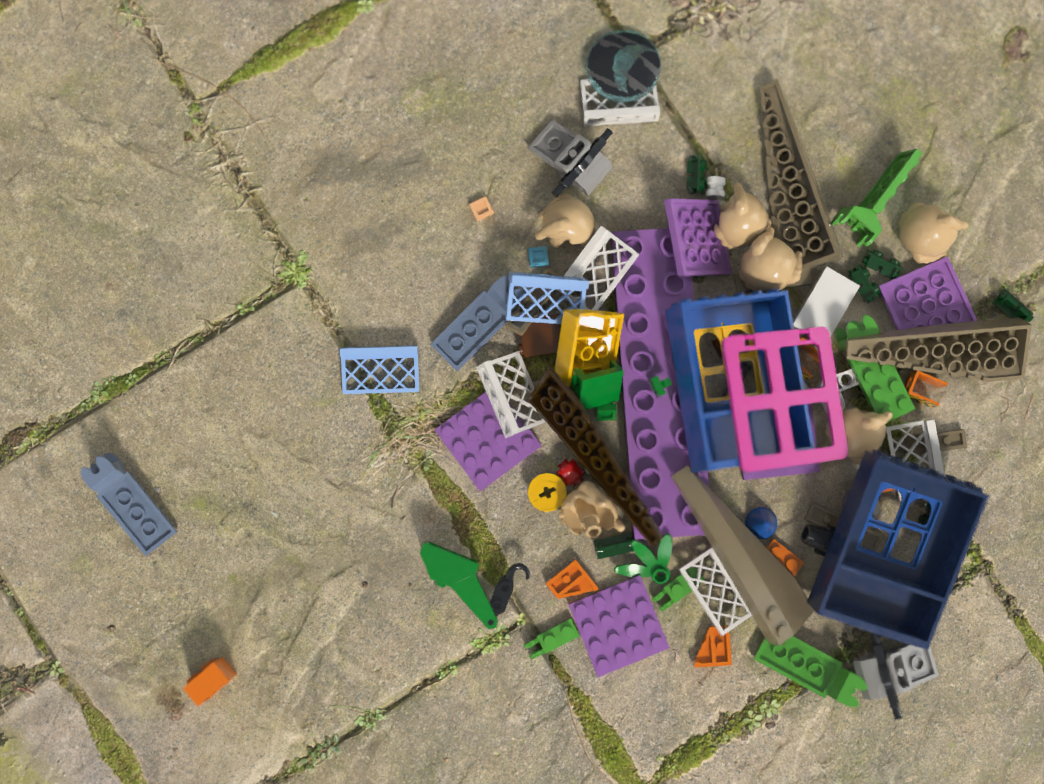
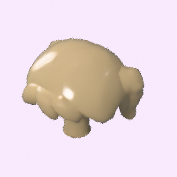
M736 182L733 186L734 195L730 198V201L725 202L721 207L719 226L715 224L714 227L715 236L720 240L721 245L728 249L751 246L758 236L771 227V220L763 204L754 195L746 193L739 182Z
M563 194L552 200L539 213L538 216L542 219L543 228L535 234V238L543 240L549 237L550 244L556 248H560L566 240H569L571 244L583 243L581 247H586L597 232V227L593 214L585 203L573 198L572 195Z
M914 203L908 211L901 215L898 227L900 229L901 242L911 252L913 259L919 264H927L946 257L948 249L956 240L958 231L966 229L968 223L943 212L937 205Z
M773 227L767 228L764 233L752 242V247L743 254L739 277L745 282L746 287L753 290V292L762 291L767 293L768 290L772 289L781 290L789 284L798 282L801 278L802 252L797 251L794 253L783 241L775 238Z
M841 408L848 447L847 457L854 463L860 464L865 450L872 452L873 449L878 450L886 435L885 424L893 417L892 412L886 411L878 414L866 410L859 411L857 408L843 411L844 409ZM827 421L825 434L829 437L832 444L829 421Z
M590 481L582 482L577 489L569 493L565 497L561 510L558 513L561 523L568 526L570 532L574 535L580 536L581 532H585L588 537H597L601 533V527H604L606 530L615 528L619 532L625 530L615 503L605 491L597 488Z

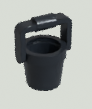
M807 524L802 530L801 542L815 548L814 552L816 554L825 556L836 527L831 525L819 527Z

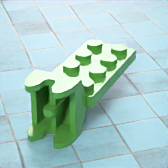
M918 149L898 153L860 205L840 208L831 223L834 226L838 222L841 225L845 222L848 223L853 232L857 231L860 234L856 245L860 247L864 243L866 247L869 246L882 231L876 214L881 213L885 209V203L896 194L897 187L908 178L907 174L919 163V158L923 153Z
M864 315L862 317V325L857 321H851L846 325V332L838 327L835 330V339L840 350L846 353L847 339L878 334L880 330L870 316ZM847 359L872 412L878 414L886 411L892 412L893 417L888 421L890 422L915 410L894 365H881L875 362L869 363Z
M794 636L790 637L780 646L768 643L764 637L753 658L823 698L828 695L849 707L860 705L857 698L851 694H854L856 689L867 690L868 688L866 682L861 677L841 667L842 662Z

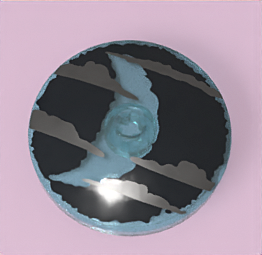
M616 30L601 36L591 46L586 59V74L591 86L601 96L616 102H632L643 98L656 86L661 72V58L656 46L644 35L630 30Z

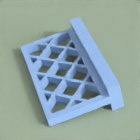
M509 272L506 320L562 324L563 311L558 304L565 298L572 304L566 310L578 309L576 307L578 304L579 309H584L586 289L589 287V281L585 278ZM514 286H522L526 291L518 299L513 295ZM535 288H541L544 294L535 300L530 293ZM555 289H560L564 295L557 301H554L549 294ZM573 291H581L580 298L573 303L568 295ZM529 295L534 303L525 309L520 301ZM548 296L553 304L544 311L539 302ZM518 303L524 311L518 316H511V308ZM537 305L542 313L537 317H531L528 312ZM556 306L561 314L557 318L552 319L547 313Z
M418 345L340 348L343 394L419 392ZM387 358H392L397 363L391 371L382 365ZM405 358H414V367L410 371L401 364ZM353 359L359 366L353 372H350L346 368V360ZM367 359H373L378 364L372 372L363 365ZM379 366L388 373L382 381L373 375ZM398 366L407 372L401 380L392 374ZM360 367L369 374L362 382L354 375ZM389 375L398 382L394 388H387L383 384ZM410 375L415 380V388H407L402 381ZM352 376L359 383V386L356 389L347 390V381ZM370 376L379 383L374 389H369L363 384Z

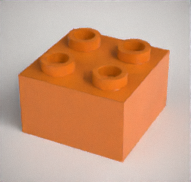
M223 657L218 660L214 658L201 667L202 672L198 671L185 681L187 685L183 690L197 707L209 700L237 675Z

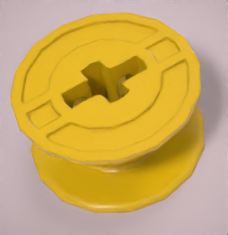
M550 473L540 474L535 477L528 488L529 501L535 508L545 512L554 511L562 506L567 493L561 478ZM544 487L548 489L555 488V491L550 493L551 497L549 498L546 496L540 498L539 494L544 492Z

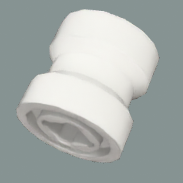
M719 176L707 177L706 184L708 185V190H706L705 197L708 199H724L725 192L723 186H725L726 179Z

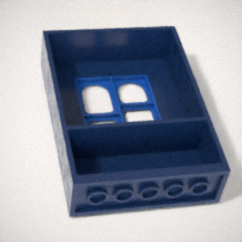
M875 449L872 452L865 450L807 603L820 616L928 650L990 495L983 492L984 488L972 482L961 481L952 475H944L939 473V471L923 468L921 465L913 462H905L896 456L891 455L890 457ZM890 488L899 491L902 498L898 513L892 524L872 518L880 494ZM916 499H925L931 505V514L925 525L905 518L909 505ZM869 526L889 533L883 551L880 553L861 547L862 539ZM902 527L918 531L922 534L911 562H905L890 555L899 530Z

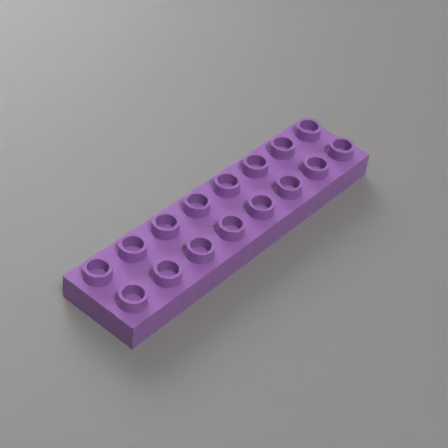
M669 228L611 232L640 254L614 288L615 311L624 314L618 351L619 364L624 372L621 391L628 478L642 498L663 536L665 534H670L671 537L705 535L671 478V475L683 467L688 466L691 469L665 310L672 307L671 304L678 303L682 299L691 298V301H694L692 277H678ZM610 238L611 250H615L616 241ZM629 251L620 252L621 262L628 261L633 254ZM611 253L612 264L618 263L617 253ZM618 266L612 267L613 277L619 274ZM656 376L659 377L660 381L669 377L672 385L664 388L665 395L656 398L649 380ZM708 471L695 472L709 487ZM632 524V538L634 540L645 539Z

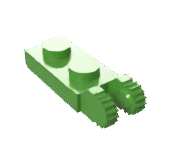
M691 566L685 570L690 578L696 579L698 572L696 567ZM679 574L662 587L663 589L655 594L652 600L654 602L658 601L666 593L668 594L670 599L659 607L662 612L673 603H677L692 590L682 574ZM700 575V580L705 581L704 577Z
M569 618L538 634L536 638L526 642L524 647L525 649L530 648L540 642L542 648L529 655L532 660L566 644L580 635L572 619Z

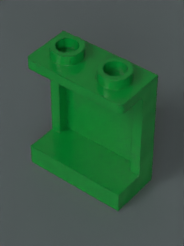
M615 360L610 361L609 369L585 374L580 368L573 369L571 391L577 396L585 410L617 402L621 392V382L624 375L623 369Z

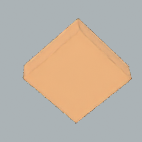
M486 196L469 203L477 222L494 214Z

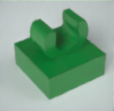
M658 376L649 380L656 398L665 395L664 388L672 385L669 377L660 381Z
M609 403L598 406L596 411L597 421L616 420V404Z

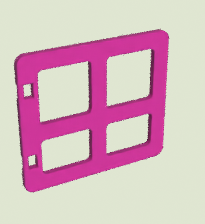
M814 327L725 337L722 340L740 468L744 472L839 460L847 457V440L830 333L827 328ZM807 333L808 340L800 341L799 334ZM753 339L754 346H745L744 340ZM815 344L819 357L822 388L786 391L779 352L780 347ZM762 349L765 352L770 393L747 397L743 390L738 353L740 351ZM824 402L827 408L832 445L830 447L796 451L793 443L789 406ZM771 408L774 411L779 453L754 456L747 413L752 410Z

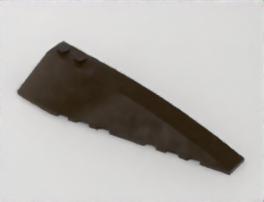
M550 367L527 400L652 547H655L664 536L654 518L613 456L577 396L553 368Z

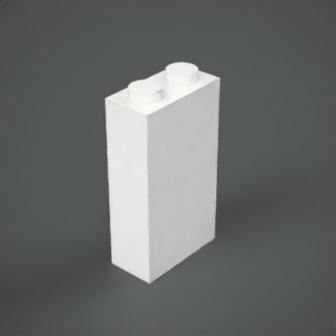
M825 267L820 272L793 319L794 329L825 327L829 330L831 337L860 285L831 268ZM806 333V334H799V337L804 336L805 338L808 339L807 333Z

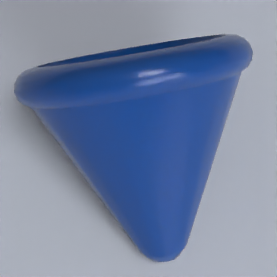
M758 507L748 513L745 526L757 539H767L777 529V518L770 509Z

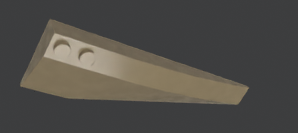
M773 80L760 86L767 179L770 192L771 225L775 230V238L783 241L794 253L797 251L802 252L803 271L830 263L844 256L779 80Z
M1018 317L950 323L883 332L847 339L845 358L869 363L875 362L881 365H894L900 368L907 367L913 370L937 374L944 373L956 377L962 376L974 380L981 379L987 382L1024 379L1032 325Z
M688 466L683 467L671 475V478L767 642L780 646L800 629L814 610L807 603L808 599L795 577L695 473L691 472Z

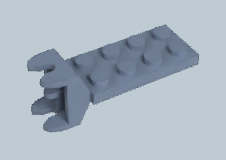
M509 275L499 278L490 287L488 292L484 290L431 343L432 347L456 371H459L508 322L505 319ZM514 288L513 295L518 299L526 291L523 288ZM518 303L511 308V314L518 308Z
M106 453L104 457L97 456L96 464H91L90 469L82 467L81 476L91 490L99 493L96 495L97 498L145 556L178 532L130 471H125V466L118 457L111 453Z

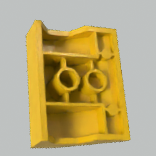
M587 309L564 310L554 371L568 387L571 386L573 369L580 368L585 374L609 369L610 361L615 360L616 362L624 319L623 313Z

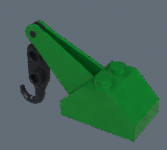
M429 541L424 542L420 551L431 580H434L433 584L442 588L450 586L485 627L490 630L497 627V616L506 610L514 589L515 572L522 569L526 574V580L530 578V570L526 565L522 563L511 565L507 573L497 582L489 602L476 575L480 564L479 561Z

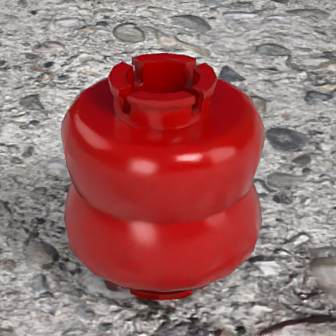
M566 458L557 466L560 468L556 472L557 476L563 480L566 486L573 484L575 487L583 480L581 476L585 472L578 466L575 459L568 461Z

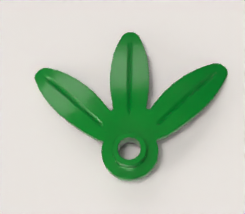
M665 534L664 538L660 541L657 559L646 545L640 541L632 540L631 544L635 553L647 566L628 563L616 566L614 571L630 577H637L639 575L641 577H651L658 584L666 583L670 579V570L666 566L672 552L671 535ZM662 571L664 575L659 576L657 572Z

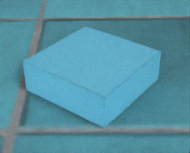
M547 246L528 248L530 268L549 266Z

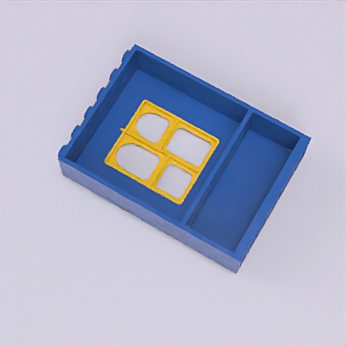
M780 289L768 290L767 293L754 291L750 295H745L742 292L733 294L732 297H727V294L715 296L714 299H709V296L700 297L696 301H691V298L671 304L672 307L665 310L692 473L740 466L729 391L726 397L708 398L704 378L705 376L724 374L726 377L722 340L728 337L732 330H741L746 335L794 330L788 291L780 292ZM712 333L718 338L723 359L721 366L708 368L702 366L699 339L703 334ZM748 339L749 346H754L753 339ZM797 346L780 347L779 352L786 391L805 390ZM759 349L738 354L739 362L748 360L752 362L756 382V392L747 393L745 396L769 394L770 385L765 352ZM807 404L789 406L788 410L795 450L815 449ZM771 408L748 411L747 416L754 456L778 454L779 444L774 411Z

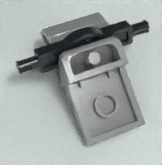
M552 120L528 147L530 152L558 171L561 179L557 187L551 192L556 198L570 185H573L589 196L613 168L611 162L600 152L607 143V139L613 134L609 128H606L603 134L597 137L591 144L579 134L576 136Z
M870 632L874 653L853 660L856 675L861 677L868 687L867 690H861L863 699L872 700L887 697L890 708H892L894 720L902 719L897 694L914 689L913 686L939 676L931 647L929 646V649L925 650L906 644L896 649H884L879 634Z

